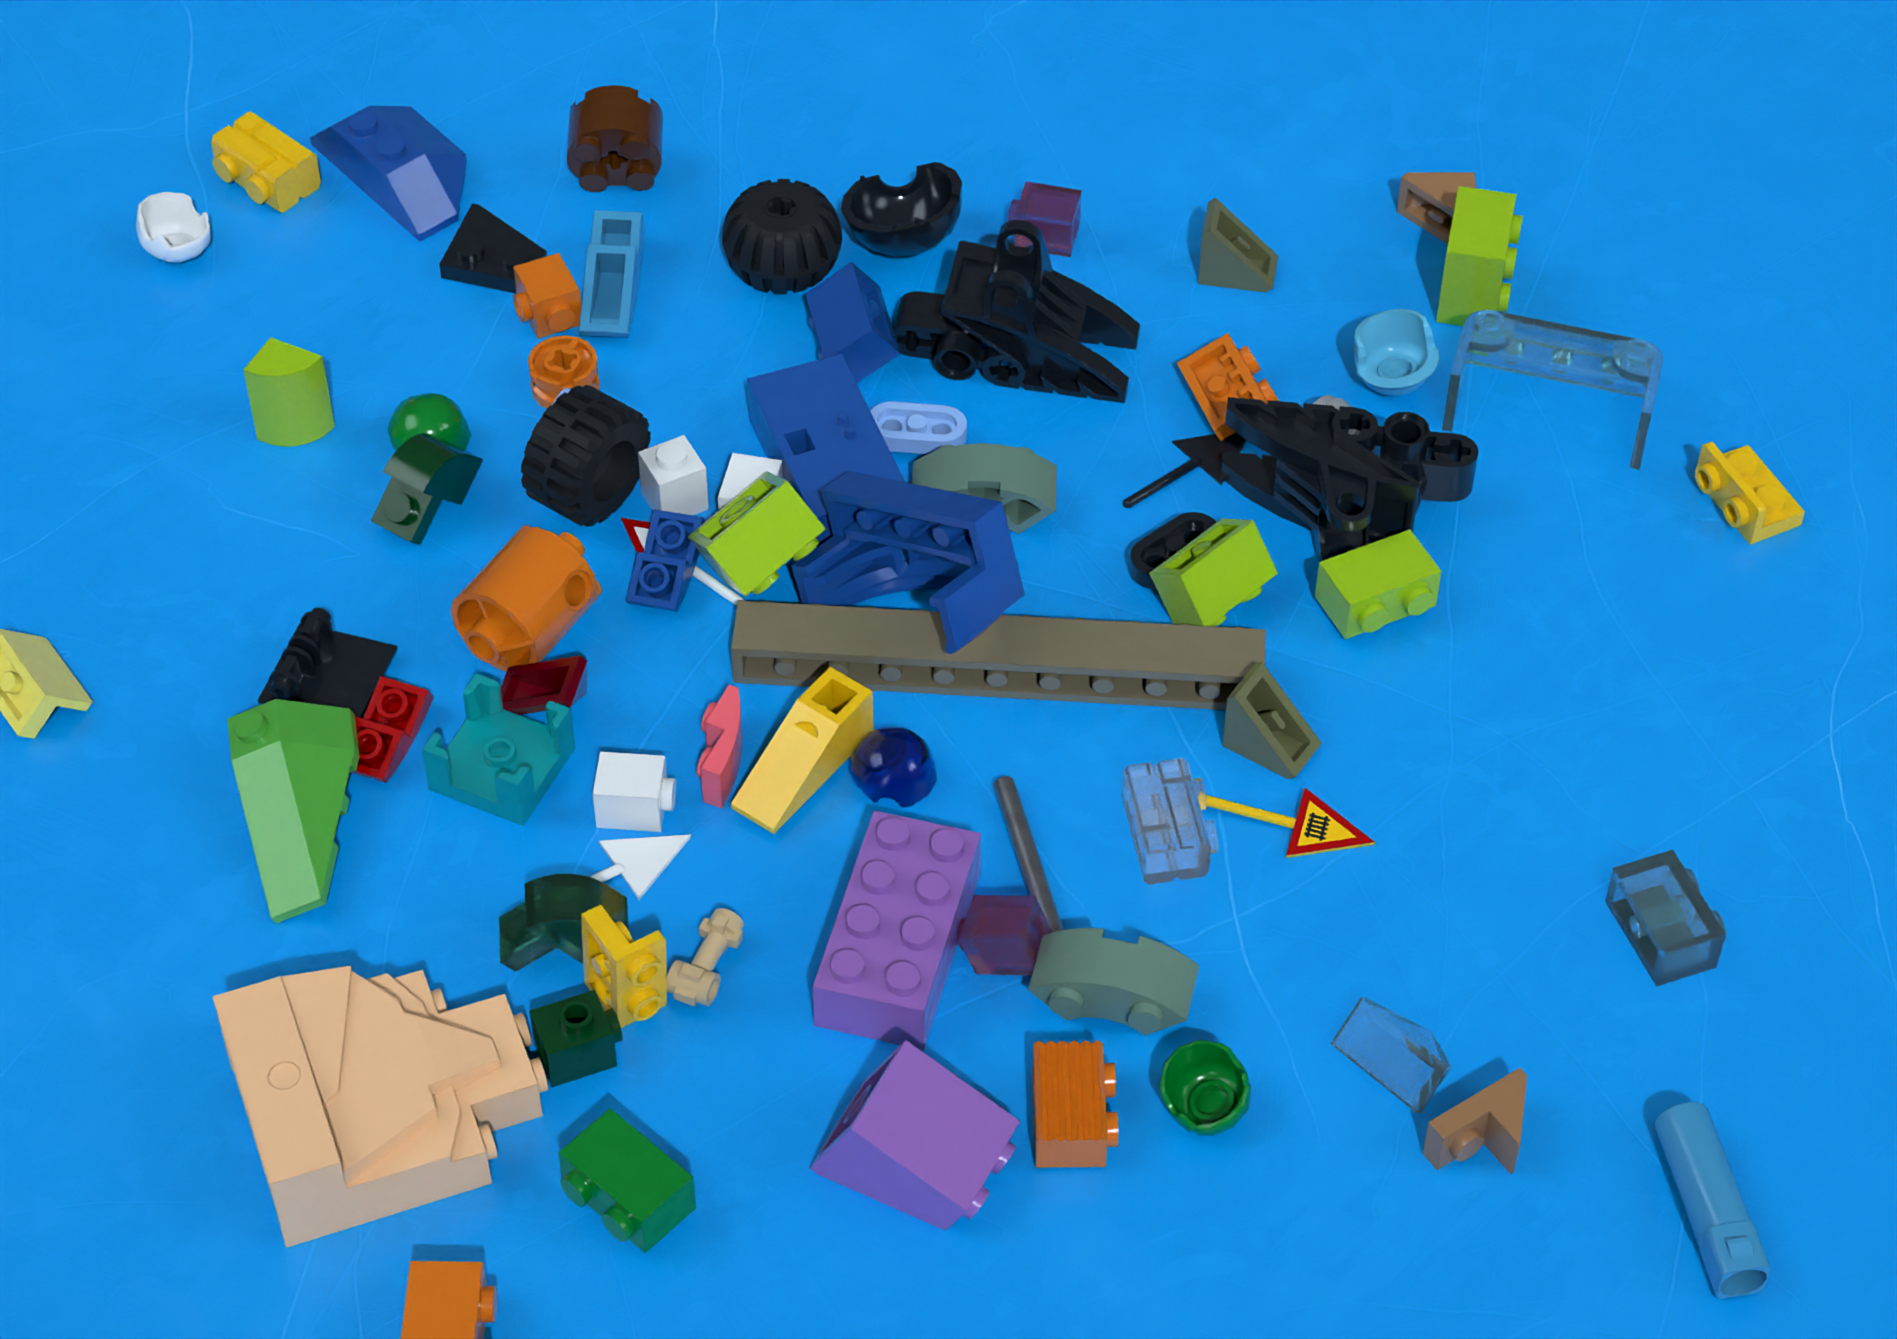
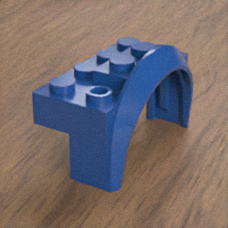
M852 471L846 472L821 490L833 536L816 547L807 556L791 565L802 604L849 607L873 597L895 592L940 589L930 597L929 602L930 606L939 609L947 639L945 647L947 654L957 652L983 634L1004 610L1025 595L1007 518L1001 501ZM902 549H907L909 559L904 560Z

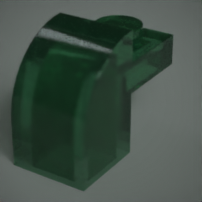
M577 874L548 875L525 883V902L499 917L500 963L516 972L557 948L583 964L581 914L602 905L615 923L621 921L629 930L627 897L599 880Z

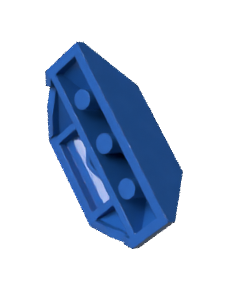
M368 106L310 137L313 147L419 242L458 221L459 204L467 163L466 154L411 106Z

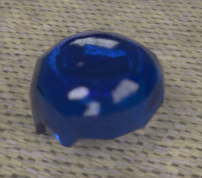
M887 727L869 732L861 739L850 758L853 782L874 803H877L881 798H890L903 808L910 807L927 797L937 781L936 763L930 747L924 739L908 728Z

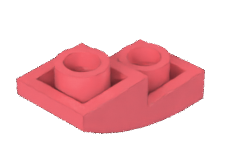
M728 685L717 703L711 702L704 713L701 730L706 733L707 748L702 753L697 766V777L701 778L703 802L721 809L724 807L736 781L742 755L740 696L738 687Z

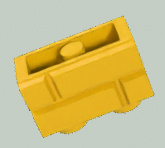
M251 111L235 120L232 127L228 125L212 136L211 146L214 156L212 164L218 176L227 183L231 181L238 183L245 188L249 197L258 204L265 202L277 211L284 213L297 204L300 197L304 199L320 187L321 179L317 155Z

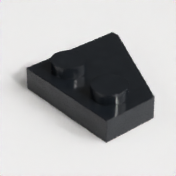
M472 203L439 264L441 278L516 294L513 266L546 257L547 251L479 204Z

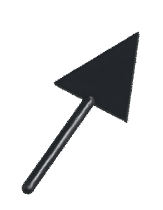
M1235 432L1222 441L1219 440L1216 434L1172 441L1191 460L1123 501V506L1125 508L1133 507L1197 467L1202 468L1216 482L1222 485L1224 482V478L1221 476L1223 452L1240 453L1247 440Z

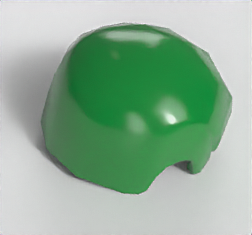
M438 393L420 394L402 401L396 407L387 429L391 444L395 450L411 437L421 433L440 437L466 450L471 437L467 421L459 406L452 399Z
M1199 1039L1179 1046L1164 1062L1159 1084L1161 1096L1168 1112L1188 1132H1195L1197 1135L1214 1136L1233 1128L1248 1111L1252 1086L1249 1083L1247 1071L1231 1048L1225 1044Z

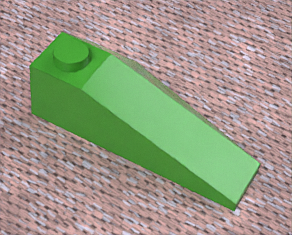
M274 699L227 718L231 762L270 917L276 924L325 905L327 902L339 849L338 845L334 842L339 816L347 814L350 801L345 794L349 773L356 772L360 757L355 714L350 708Z

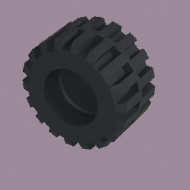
M576 386L571 388L568 393L564 392L543 413L527 442L524 451L525 457L521 464V472L523 473L521 482L523 488L526 489V494L531 499L580 526L590 527L594 526L597 522L605 521L612 512L615 513L622 506L640 478L638 452L647 449L651 441V432L648 431V420L643 417L642 413L592 386Z

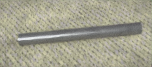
M1010 776L1001 777L994 782V790L1042 936L1064 930L1015 781Z

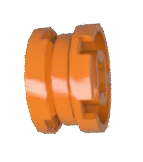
M562 335L550 337L538 343L531 350L528 358V367L532 379L530 384L533 398L540 406L547 409L553 404L564 388L589 385L598 390L600 389L596 351L589 342L579 337Z

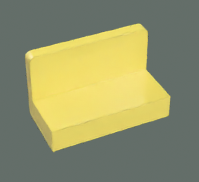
M0 629V711L18 736L35 739L56 706L82 711L89 709L93 703L92 699L46 638Z

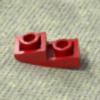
M380 676L363 719L355 716L360 757L356 772L351 773L385 783L388 782L407 754L434 699L429 690Z

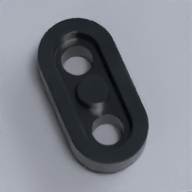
M1185 513L1137 542L1133 546L1130 555V574L1132 578L1141 586L1157 589L1149 573L1214 525L1216 521L1203 513Z

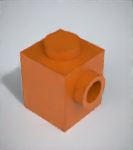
M559 253L513 266L516 294L513 295L514 307L519 320L522 323L529 322L537 339L580 326V289Z

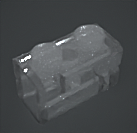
M1184 758L1159 761L1157 765H1153L1152 762L1127 765L1123 769L1122 800L1144 882L1150 885L1171 882L1176 877L1180 880L1205 877L1209 873L1210 854L1218 853V835L1214 821H1204L1201 810H1206V793L1202 778L1192 779L1188 761Z

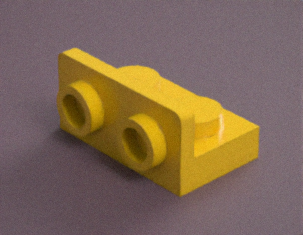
M1712 441L1701 446L1694 476L1701 491L1709 494L1723 511L1729 525L1737 528L1750 545L1802 525L1805 511L1749 445L1724 454Z
M602 905L582 913L584 983L590 991H596L603 1010L613 1008L620 1028L635 1021H644L654 1016L660 1008L667 1004L666 939L660 931H655L633 942L632 936L624 923L621 921L615 923Z

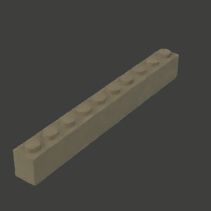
M738 601L731 646L733 683L810 687L829 667H832L871 691L1226 710L1227 698L1253 665L1260 662L1265 665L1266 629L1140 623L1136 621H1102L1083 618H1047L1030 615H1000L988 630L957 652L947 654L945 650L947 639L940 612L773 603L769 601Z

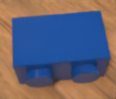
M850 262L805 293L811 311L808 321L818 336L821 347L817 351L819 359L842 354L856 383H858L900 355L880 286L853 262Z

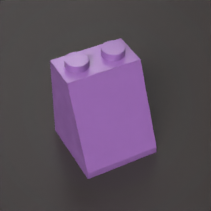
M905 1040L863 1081L810 1166V1169L824 1178L946 1230L962 1216L970 1220L979 1211L990 1192L983 1184L990 1172L995 1175L998 1174L1013 1154L1016 1146L1009 1140L1020 1121Z

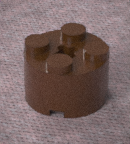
M618 85L593 88L585 92L584 100L577 105L576 101L572 104L569 111L567 163L572 173L579 178L581 188L589 192H601L607 186H629L634 190L643 191L654 185V177L658 174L662 163L663 113L660 106L652 98H650V103L639 98L638 90Z

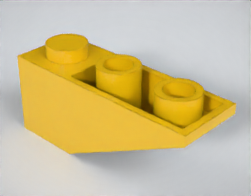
M829 667L796 700L731 802V809L775 834L874 732L873 691L834 668Z

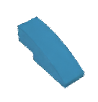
M594 210L591 244H588L579 326L580 335L629 337L636 306L644 249L645 226L642 212Z

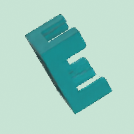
M475 673L463 692L466 712L464 724L446 749H443L441 735L436 732L432 734L422 749L428 789L524 826L575 750L571 708L548 701L545 705L547 725L504 710L500 684L493 679Z

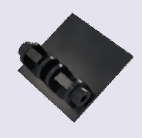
M313 608L311 612H306L302 616L301 623H299L278 664L271 673L266 686L258 698V703L264 704L274 699L350 708L356 717L362 718L380 676L384 677L398 648L395 645L333 631L330 622L331 615L322 608Z

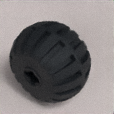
M777 179V182L766 180L757 183L756 186L752 185L743 191L733 202L726 214L722 229V246L729 265L745 283L766 293L770 290H773L774 294H787V291L791 290L793 293L807 290L808 287L815 286L833 268L842 244V228L833 205L818 189L798 180L794 183L790 182V179Z

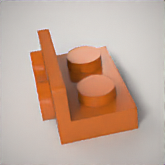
M1229 333L1177 362L1220 441L1235 433L1234 430L1225 424L1228 397L1262 400L1265 404L1268 403V400L1279 401L1266 378L1257 382L1254 374L1261 371V368L1249 347L1245 345L1238 349Z

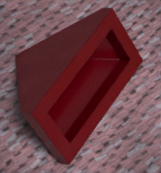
M579 655L508 667L500 688L503 709L518 715L546 711L545 705L548 701L571 707L587 694V660Z

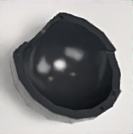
M939 162L916 166L917 171L914 179L907 185L900 187L887 185L881 180L879 175L867 178L860 176V180L856 181L843 196L841 211L855 238L870 250L891 257L916 256L937 247L954 229L962 207V181L956 170Z

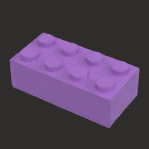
M873 811L812 986L814 1026L898 1045L907 1040L918 1049L924 1050L980 876L981 833Z

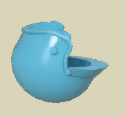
M1393 309L1379 312L1366 318L1355 330L1354 362L1357 376L1377 393L1399 396L1415 391L1438 366L1440 360L1437 346L1435 347L1431 327L1426 317L1417 311Z

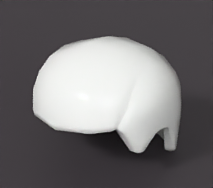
M162 192L149 195L138 204L136 219L137 236L141 246L153 257L165 262L180 263L196 258L210 243L208 213L198 214L189 195Z

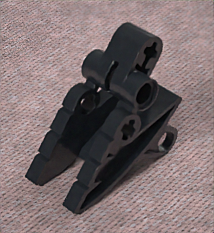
M1011 220L1001 226L996 248L968 241H960L945 293L936 294L914 291L904 294L900 298L892 327L901 354L934 360L935 369L939 374L948 379L966 380L975 374L977 368H982L986 379L998 386L1019 389V386H1021L1025 390L1052 394L1053 390H1055L1060 395L1087 398V395H1089L1093 399L1125 403L1129 377L1106 358L1079 342L1099 345L1100 341L1105 346L1136 350L1140 334V324L1119 306L1085 285L1054 271L1042 231L1036 225L1023 220ZM1017 234L1029 238L1033 244L1028 247H1018L1010 243L1007 237ZM983 342L989 345L987 349H982ZM1001 361L1010 362V366L1001 365Z
M1228 397L1225 424L1249 443L1270 455H1262L1261 459L1256 454L1223 452L1221 476L1226 483L1244 497L1281 518L1311 530L1318 562L1329 559L1337 553H1346L1409 529L1413 532L1415 515L1421 500L1456 502L1467 498L1472 492L1479 454L1475 442L1465 435L1431 432L1427 421L1416 413H1395L1385 420L1384 426H1378L1377 419L1372 413L1356 407L1340 406L1338 410L1332 405L1304 403L1303 407L1295 402L1268 400V403L1265 404L1262 400ZM1349 429L1360 430L1359 435L1348 434ZM1375 446H1381L1379 456L1371 452Z

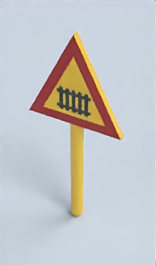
M1304 788L1297 818L1201 793L1195 796L1197 804L1293 829L1286 858L1375 845L1371 838L1307 788Z

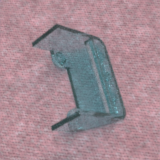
M1480 310L1466 318L1450 374L1442 430L1452 432L1470 364L1644 398L1630 463V468L1640 470L1663 364V355L1657 346L1643 339L1494 310Z

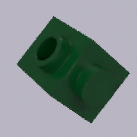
M595 990L529 1011L534 1045L551 1087L617 1067L615 1043L623 1041L621 1028L613 1008L603 1010Z

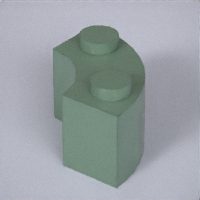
M987 443L957 446L944 445L913 462L912 484L1001 501L1009 530L1018 534L1056 511L1057 466L1035 454L1029 448Z
M1100 928L1066 929L1042 936L1028 990L1066 1021L1082 1017L1109 1019L1128 1025L1146 1036L1187 1021L1199 965L1177 950L1140 935L1138 943L1134 944L1104 938V929Z

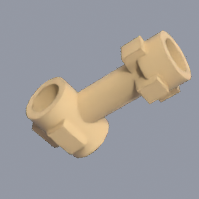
M718 908L714 910L710 919L704 917L699 926V936L705 939L691 964L676 960L668 972L667 992L673 994L675 1000L695 1006L696 1003L710 1006L713 1003L719 990L721 977L720 974L712 971L722 953H725L728 947L737 949L743 940L742 929L744 923L736 913L728 909Z

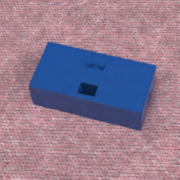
M842 354L747 378L749 421L766 457L782 460L783 479L790 483L826 528L816 537L819 540L817 547L833 536L821 492L823 488L848 471L905 482Z

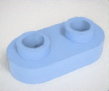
M890 401L880 403L870 410L890 452L929 454L944 445H964L967 440V420L961 411L951 406Z

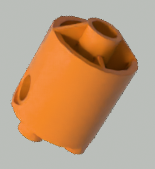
M522 526L455 597L451 607L453 623L469 651L475 657L507 672L508 667L541 662L602 593V589L583 557L585 548L577 537L567 532L556 535L553 532L538 527Z

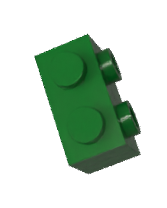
M611 1108L558 1152L562 1175L560 1184L566 1195L576 1205L584 1207L587 1204L598 1213L605 1227L616 1239L621 1242L630 1240L644 1253H647L696 1209L693 1176Z

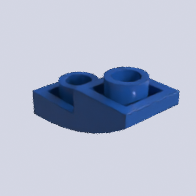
M654 509L644 553L637 552L626 598L628 604L678 612L689 587L700 553L688 539V536L706 522L703 517Z

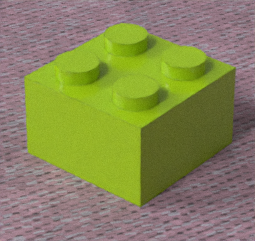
M1458 186L1436 322L1494 331L1497 311L1507 313L1512 284L1503 283L1502 280L1503 278L1513 279L1518 249L1508 247V244L1519 243L1523 215L1514 214L1517 194Z
M766 471L692 532L688 539L726 585L743 596H747L751 591L757 595L769 588L779 577L776 570L788 560L793 558L794 561H798L812 552L819 544V540L816 537L826 528L787 480Z

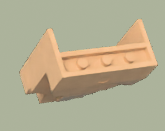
M351 966L279 976L212 996L231 1070L235 1074L286 1248L492 1184L488 1160L498 1158L491 1132L543 1116L540 1093L548 1091L546 1075L539 1057L529 1060L525 1047L531 1046L532 1042L525 1017L522 1012L515 1015L512 1014L505 994L447 1011L441 989L438 988L430 991L423 969L395 978L385 973L365 979L353 972Z

